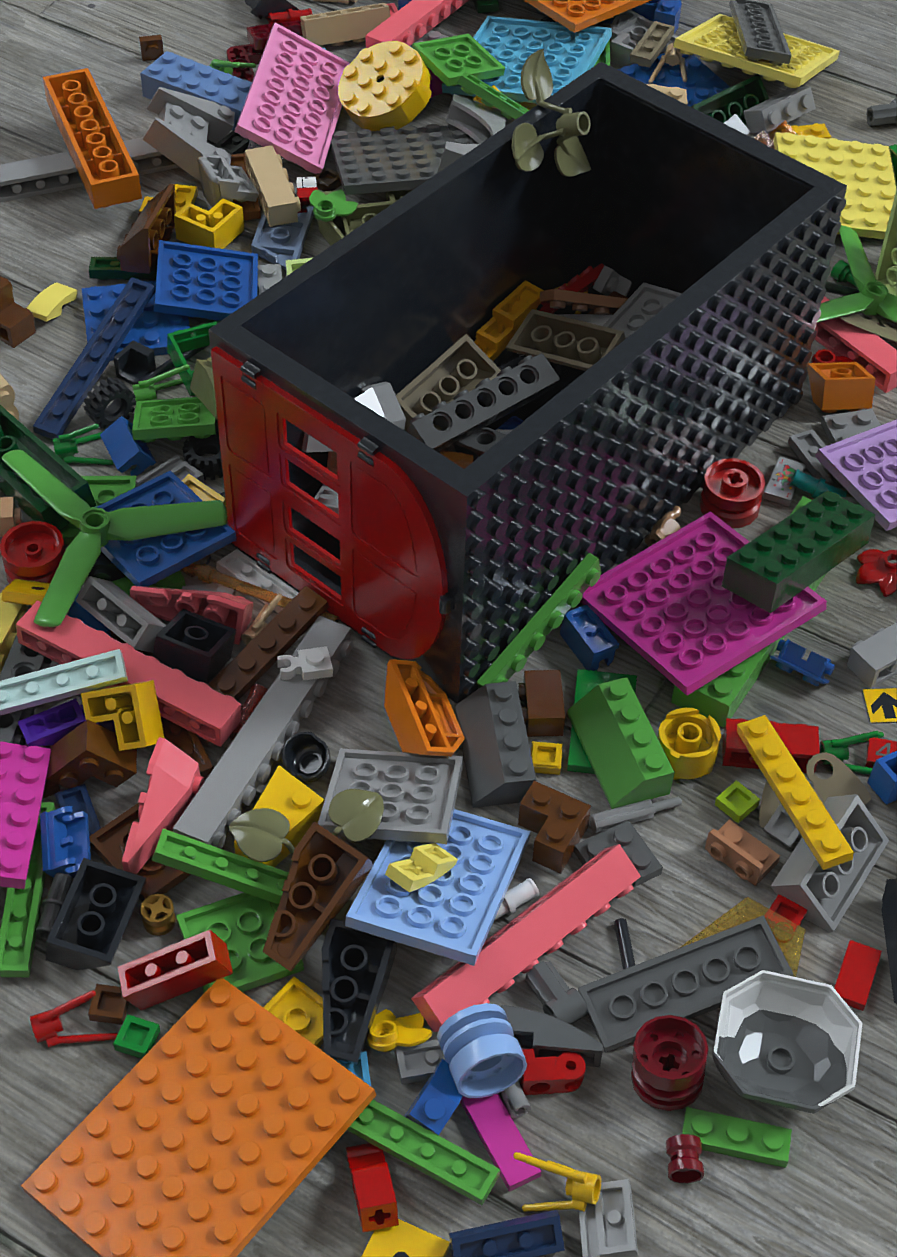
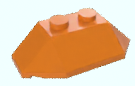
M390 659L387 663L384 707L402 752L452 757L465 740V737L446 693L430 676L421 671L422 667L416 661Z

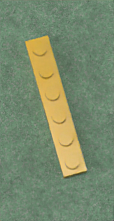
M766 715L737 724L738 735L821 868L825 870L853 860L854 851Z

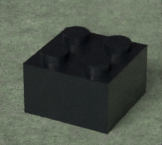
M182 609L156 635L153 657L158 659L160 663L172 669H178L186 676L198 682L208 684L231 659L236 629Z

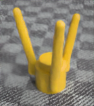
M518 1152L513 1154L516 1160L567 1177L566 1195L572 1196L570 1201L524 1204L522 1206L524 1212L565 1209L585 1211L587 1203L593 1205L597 1203L601 1191L600 1175L578 1171L550 1160L543 1161Z

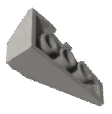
M390 383L372 384L361 389L362 394L354 399L404 430L406 418ZM304 434L302 451H333L309 434Z

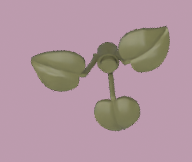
M544 49L537 50L528 57L521 71L522 91L528 100L536 99L538 106L563 113V115L556 122V131L542 134L538 137L535 128L529 123L519 124L515 128L512 136L513 157L516 160V166L521 171L536 169L544 157V152L539 142L559 135L556 141L558 146L554 151V159L559 172L563 176L571 177L590 171L591 167L577 136L588 134L591 126L590 118L586 112L572 113V108H562L544 102L553 92V80L544 57Z
M346 789L336 794L331 800L328 810L330 820L338 826L332 834L338 836L343 831L345 837L354 843L371 837L378 829L383 817L384 803L382 796L376 792L361 789ZM269 808L250 810L238 816L229 826V830L234 836L239 849L244 855L254 861L267 862L275 859L281 853L282 844L287 847L293 856L295 848L285 838L289 832L290 823L283 814ZM351 898L334 919L340 921L344 919L349 910ZM328 927L324 930V932L321 935L326 936Z

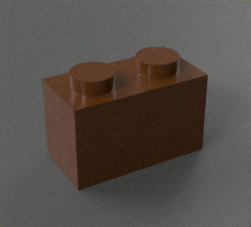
M560 670L524 671L523 683H518V694L520 701H524V707L521 708L527 737L563 736L565 710Z

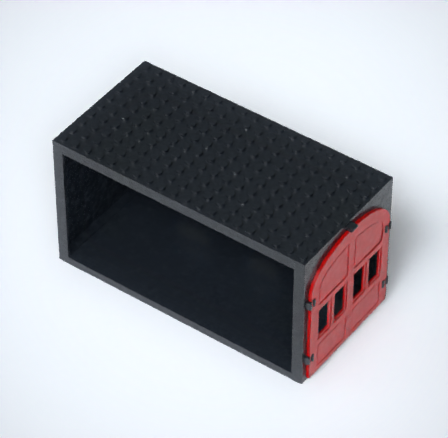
M603 62L598 63L544 100V102L562 108H572V113L586 112L591 123L588 134L577 136L591 167L590 171L571 177L563 176L559 172L554 159V151L558 146L556 141L559 135L539 142L543 149L544 157L536 169L532 171H521L518 169L512 151V136L515 128L519 124L529 123L535 128L538 137L539 135L556 131V122L563 115V113L537 105L209 329L228 526L236 532V541L231 544L255 560L260 568L269 574L273 573L298 592L307 586L327 600L329 608L326 611L361 635V639L373 648L378 647L396 660L416 661L422 667L421 671L430 676L446 693L447 697L457 704L478 689L477 681L588 553L599 558L601 575L606 573L613 565L621 563L626 554L632 548L636 549L643 541V538L651 533L657 521L666 513L672 511L674 506H680L682 503L689 502L699 488L703 489L704 476L710 465L722 459L737 458L747 445L751 446L759 434L768 431L777 418H782L789 407L799 403L803 396V382L808 375L806 371L807 363L811 359V345L817 335L815 327L821 316L820 305L826 294V289L824 288L826 279L831 272V267H829L830 260L836 250L834 242L841 227L839 220L841 212L846 205L845 193L847 185ZM602 263L633 283L626 296L628 298L643 283L682 293L541 408L539 405H534L533 402H530L486 426L493 430L512 431L465 469L354 399L362 394L361 389L382 382L390 383L395 395H397L465 334L475 341L476 332L493 317V309L525 280L544 291L555 289L564 283L567 284L577 274L580 275L589 266L594 269ZM593 286L588 289L589 294L600 295L593 289ZM540 303L536 310H540L543 305ZM565 306L564 309H560L554 314H574L575 311H572V306ZM588 309V311H586V312H581V314H587V313H589L592 309ZM514 353L512 357L522 354ZM549 362L553 369L559 365ZM478 401L481 406L486 407L483 402ZM305 433L337 453V475L327 469L329 451H302ZM323 484L338 493L339 514L315 499Z

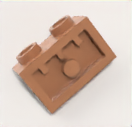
M730 819L718 831L712 829L708 833L705 850L715 860L722 861L733 869L737 876L749 881L754 886L779 863V854Z

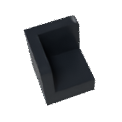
M133 340L114 357L116 377L131 385L138 384V380L156 369L154 350Z

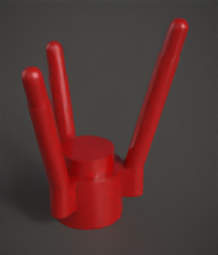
M94 990L80 995L52 1010L30 1016L31 1026L37 1043L46 1041L48 1048L58 1044L115 1040L118 1033L58 1036L59 1032L64 1031L60 1015L89 1001L96 995Z

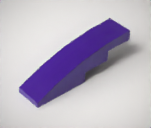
M73 699L17 722L29 747L54 745L86 721L83 704L79 705L77 699ZM114 720L96 723L113 732L116 731Z

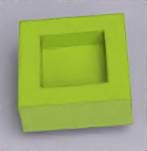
M736 780L716 797L715 806L739 824L759 806L760 798Z

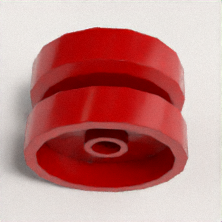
M731 458L714 462L707 468L704 476L703 490L699 503L702 514L705 515L708 512H712L731 528H742L750 525L758 517L765 487L764 475L755 465L745 460Z
M29 521L20 523L7 531L0 543L7 581L9 584L14 579L51 583L65 552L63 535L56 526L42 521Z

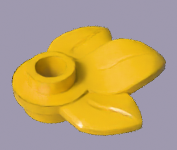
M384 1009L375 1015L367 1040L372 1049L388 1052L397 1046L411 1047L422 1044L429 1040L432 1036V1031L424 1028V1017L421 1013L396 1018L394 1013Z

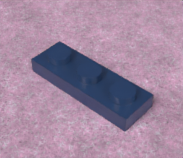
M557 1210L449 1233L452 1257H538L565 1251L560 1215Z

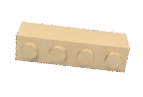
M378 3L301 16L303 38L321 48L326 44H332V46L344 45V41L353 40V42H363L366 40V34L390 17V9L386 3Z
M273 145L245 150L246 170L251 182L259 193L258 199L269 226L298 222V212L301 211L299 197H295L294 186L292 182H289L287 169L282 168L280 154H276Z

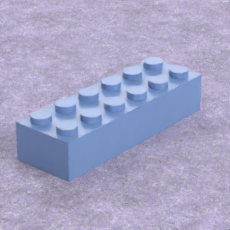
M168 51L140 73L144 97L152 100L158 88L163 87L213 101L235 112L232 130L236 128L252 84L248 80H243Z

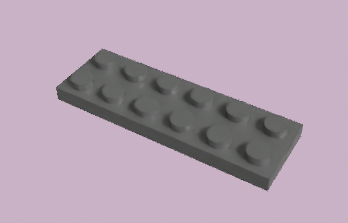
M763 915L578 987V992L585 1001L588 1016L606 1053L634 1042L636 1033L643 1024L657 1016L674 1015L689 1020L720 1008L724 991L762 970L793 976V972Z

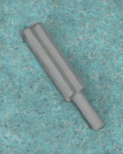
M679 796L655 803L648 799L590 814V825L593 832L597 833L608 830L627 820L630 823L653 818L654 813L681 806L682 800Z

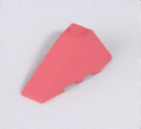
M132 586L130 589V597L157 618L170 622L182 609H186L236 629L234 644L237 645L240 644L242 640L241 635L246 631L251 621L253 601L226 592Z

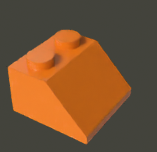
M858 362L807 364L812 399L823 412L835 413L841 409L853 412L872 408L876 378Z

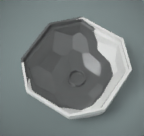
M762 970L723 992L712 1057L724 1080L740 1097L814 1114L854 1090L862 1022L832 985Z

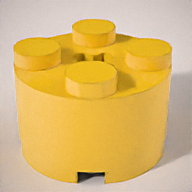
M679 708L669 712L662 723H660L657 738L675 772L673 780L696 779L710 774L716 761L721 738L718 723L710 715L707 718L699 714V710L694 708Z

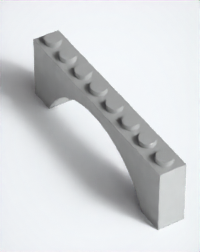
M454 94L447 113L446 122L468 134L478 144H461L446 141L439 162L438 172L506 127L509 120H506V117L500 113L501 110Z

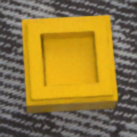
M532 741L531 756L535 773L560 775L562 744Z

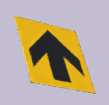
M897 688L862 689L871 723L897 722Z

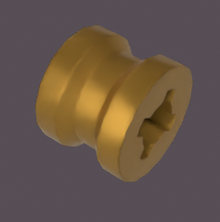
M154 894L142 902L140 910L143 925L149 934L162 936L172 931L175 927L176 917L173 902L168 896ZM164 915V917L156 919L158 916Z

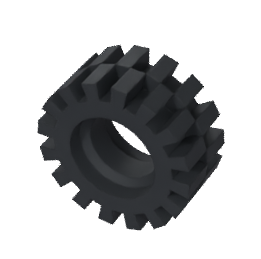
M112 377L107 378V382L104 379L101 380L99 386L96 384L92 386L95 390L93 392L88 391L87 395L89 398L84 399L86 404L84 406L85 413L95 423L99 424L100 428L103 427L105 430L121 416L128 420L131 417L128 413H133L135 410L133 405H136L135 394L118 378L113 379Z
M219 432L207 438L190 436L189 441L186 440L184 442V461H187L188 464L202 472L204 480H206V477L215 480V475H218L219 478L223 477ZM204 454H215L212 457H201Z

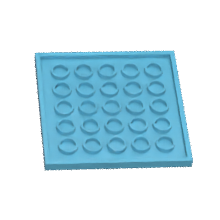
M487 16L473 38L505 67L504 76L481 81L489 86L495 85L502 94L515 102L536 103V99L528 100L525 97L521 87V71L525 61L531 54L537 50L544 49V57L553 80V92L551 94L553 95L594 67L610 40L612 31L608 27L590 26L574 33L557 22ZM442 83V93L476 96L475 94L469 95L465 93L459 84L456 86H446Z

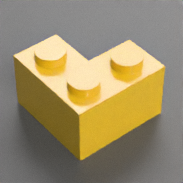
M221 199L209 211L187 203L174 215L176 239L191 245L224 249L244 231L243 207L226 199Z
M154 680L81 693L86 720L88 719L94 723L114 720L119 751L151 746L157 743L159 737L164 738Z

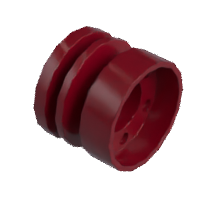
M674 1015L657 1016L645 1022L636 1033L631 1080L633 1088L640 1099L653 1108L666 1111L683 1109L694 1103L702 1093L709 1048L705 1035L696 1024L686 1018Z

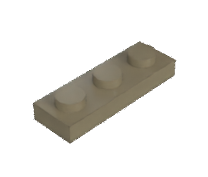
M654 21L631 52L629 62L636 63L642 67H651L674 35L675 26Z

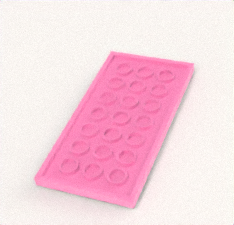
M274 23L234 132L262 147L273 145L276 154H280L284 159L314 174L321 173L342 108L338 95L339 81L343 69L350 63L285 27Z

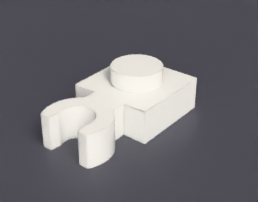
M327 646L297 650V657L291 655H280L277 657V666L281 668V680L292 679L298 674H301L303 681L333 677V667Z

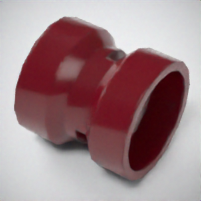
M681 1134L666 1140V1154L671 1160L667 1170L668 1178L676 1183H694L704 1177V1165L699 1160V1156L702 1153V1142L699 1137Z

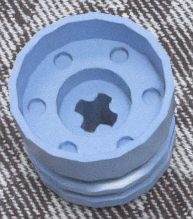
M496 1004L473 1005L458 1011L442 1024L437 1034L438 1043L443 1051L445 1060L450 1064V1072L457 1090L467 1098L488 1097L504 1091L522 1077L527 1067L526 1058L518 1040L513 1037V1029L508 1022L507 1015L504 1009Z

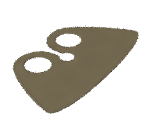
M858 312L841 317L842 320L851 325L897 342V330L888 326L886 322H892L896 325L897 323L889 319H881V323L885 326L881 327L877 324L878 319L874 315L868 314L872 317V320L863 318Z
M827 752L818 753L808 761V779L814 784L813 789L823 804L828 797L855 794L859 796L864 805L871 800V795L863 783L836 756ZM827 760L831 763L833 773L830 778L820 779L815 775L814 766L817 761ZM767 780L763 789L759 812V825L762 828L766 826L781 803Z

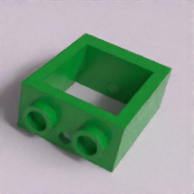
M216 321L184 330H177L168 334L167 352L175 368L187 364L182 352L210 345L209 329L217 324ZM189 368L179 373V376L191 397L195 396L190 389L194 370L191 371Z

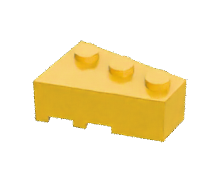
M278 765L253 810L269 808L283 814L290 823V829L285 838L296 848L312 823L316 822L318 824L325 800ZM235 840V841H234L235 854H238V855H240V856H243V857L248 858V857H247L246 855H244L243 852L239 849V847H238V845H237V842H236V840ZM282 844L281 853L275 859L260 863L276 867L290 852Z

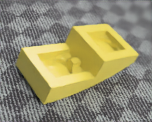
M56 282L40 292L28 305L27 309L33 313L35 318L47 322L61 315L63 305L77 299V290Z
M430 843L414 847L410 859L389 863L385 875L407 892H412L443 876L456 865L458 859L436 843Z

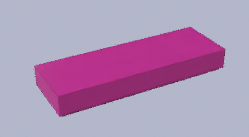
M498 1093L482 1098H467L463 1096L460 1103L495 1167L500 1169V1176L508 1191L510 1192L541 1177L542 1171L540 1168L514 1159L513 1154L515 1152L532 1157L533 1155Z

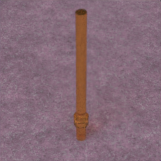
M192 563L181 569L184 572L198 576L200 581L208 584L214 582L271 603L277 593L220 573L216 571L215 567L207 564L201 566ZM282 596L277 606L284 608L292 599ZM326 611L321 615L337 623L339 621V616Z

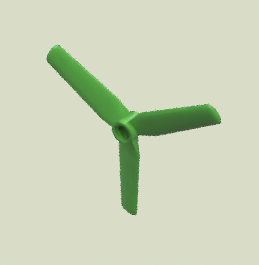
M841 225L839 233L852 276L860 293L842 296L821 303V316L817 323L857 312L874 316L879 314L897 323V296L888 293V288L876 280L857 232L850 227Z
M12 450L1 457L60 516L80 528V533L66 548L35 616L34 623L42 627H57L61 625L99 557L101 547H104L109 540L131 541L223 526L227 523L226 507L220 500L126 507L110 512L97 507L90 508L87 502L23 450Z

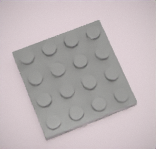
M340 748L318 824L332 833L338 826L332 823L328 815L331 800L336 794L346 789H361L378 793L382 796L384 803L381 823L376 832L368 839L447 844L463 767V756H430L403 752ZM343 831L337 837H345Z

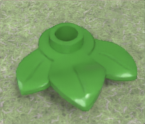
M342 189L328 195L319 190H314L309 197V202L314 207L313 215L318 220L325 222L333 220L337 216H348L355 212L358 206L357 202L346 201Z

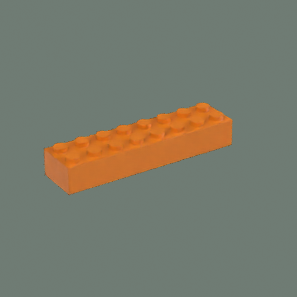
M85 68L43 77L46 101L94 209L142 199L137 169L89 69Z

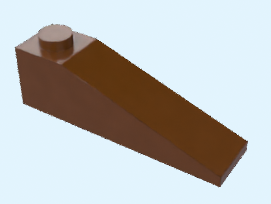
M316 822L312 823L294 849L287 880L284 881L277 912L274 914L263 949V953L290 972L328 927L331 918L334 919L353 896L374 866L368 857Z

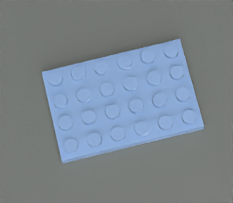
M454 809L447 844L437 843V845L458 859L456 865L434 882L412 892H407L387 877L385 873L389 863L410 859L414 847L429 843L386 840L374 866L346 915L345 926L474 966L528 844L530 831Z

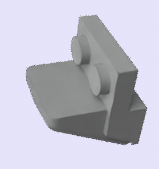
M201 154L197 162L203 196L209 209L215 206L221 199H226L230 202L233 199L240 202H256L259 193L242 167L229 165L224 156Z

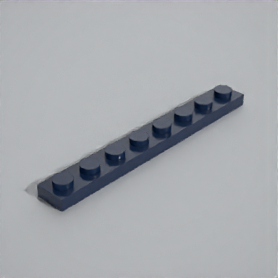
M132 277L130 278L34 423V433L50 439L59 438V435H63L83 404L84 399L87 398L88 391L92 390V386L96 384L155 293L154 285Z

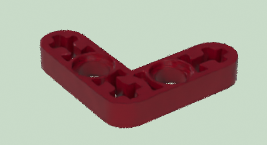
M301 20L277 23L299 36L303 35ZM274 23L246 28L248 41L255 50H264Z
M251 44L233 46L227 49V61L259 64L264 50H255ZM233 68V76L250 82L253 81L254 72L252 68Z

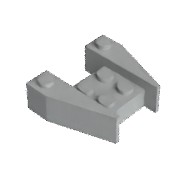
M159 87L147 106V110L158 114V118L155 117L143 136V140L200 181L197 160L201 157V154L224 156L227 163L231 165V154L222 148H217L207 143V139L218 143L226 137L234 127L235 112L213 101Z

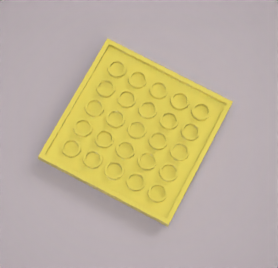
M718 14L675 38L673 46L680 49V52L683 54H696L701 56L702 60L709 62L715 60L721 62V65L727 68L737 67L742 69V72L745 74L754 75L756 73L762 75L763 79L767 81L778 80L784 82V85L789 88H797L835 62L840 53L839 50L784 34L792 55L789 64L783 63L779 66L771 64L769 60L764 59L752 61L744 55L733 17Z
M790 132L775 133L773 139L775 150L847 185L845 193L846 205L841 212L839 220L842 226L852 228L859 237L884 239L896 193L889 146L867 144L858 141H843L836 138H819L813 135H796Z

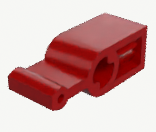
M371 1143L346 1147V1156L362 1232L398 1226L397 1201L383 1150Z

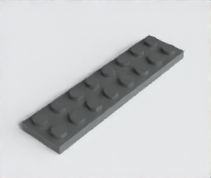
M730 0L729 7L744 55L752 61L764 59L769 60L774 65L789 64L792 55L773 5L754 0Z

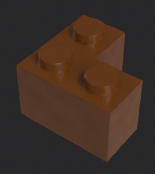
M0 276V340L15 348L36 333L35 318L29 309L23 308L14 302L11 282Z
M88 719L49 747L51 755L47 779L68 789L79 786L91 776L109 785L118 787L137 773V748L119 751L116 733Z
M533 781L520 802L518 819L519 826L538 834L534 840L532 861L561 874L574 852V846L580 842L588 828L591 805Z

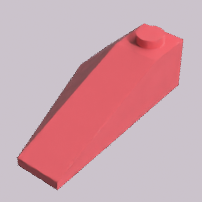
M158 738L146 771V774L150 776L147 793H140L138 800L139 822L134 821L131 825L122 858L123 870L133 874H137L155 852L162 829L173 830L179 818L204 784V777L200 776L199 763L165 738Z

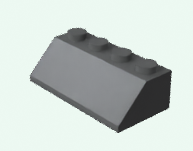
M857 794L828 797L823 804L854 851L853 860L823 870L802 837L771 885L777 896L780 894L808 909L804 919L828 932L835 931L889 842V839Z

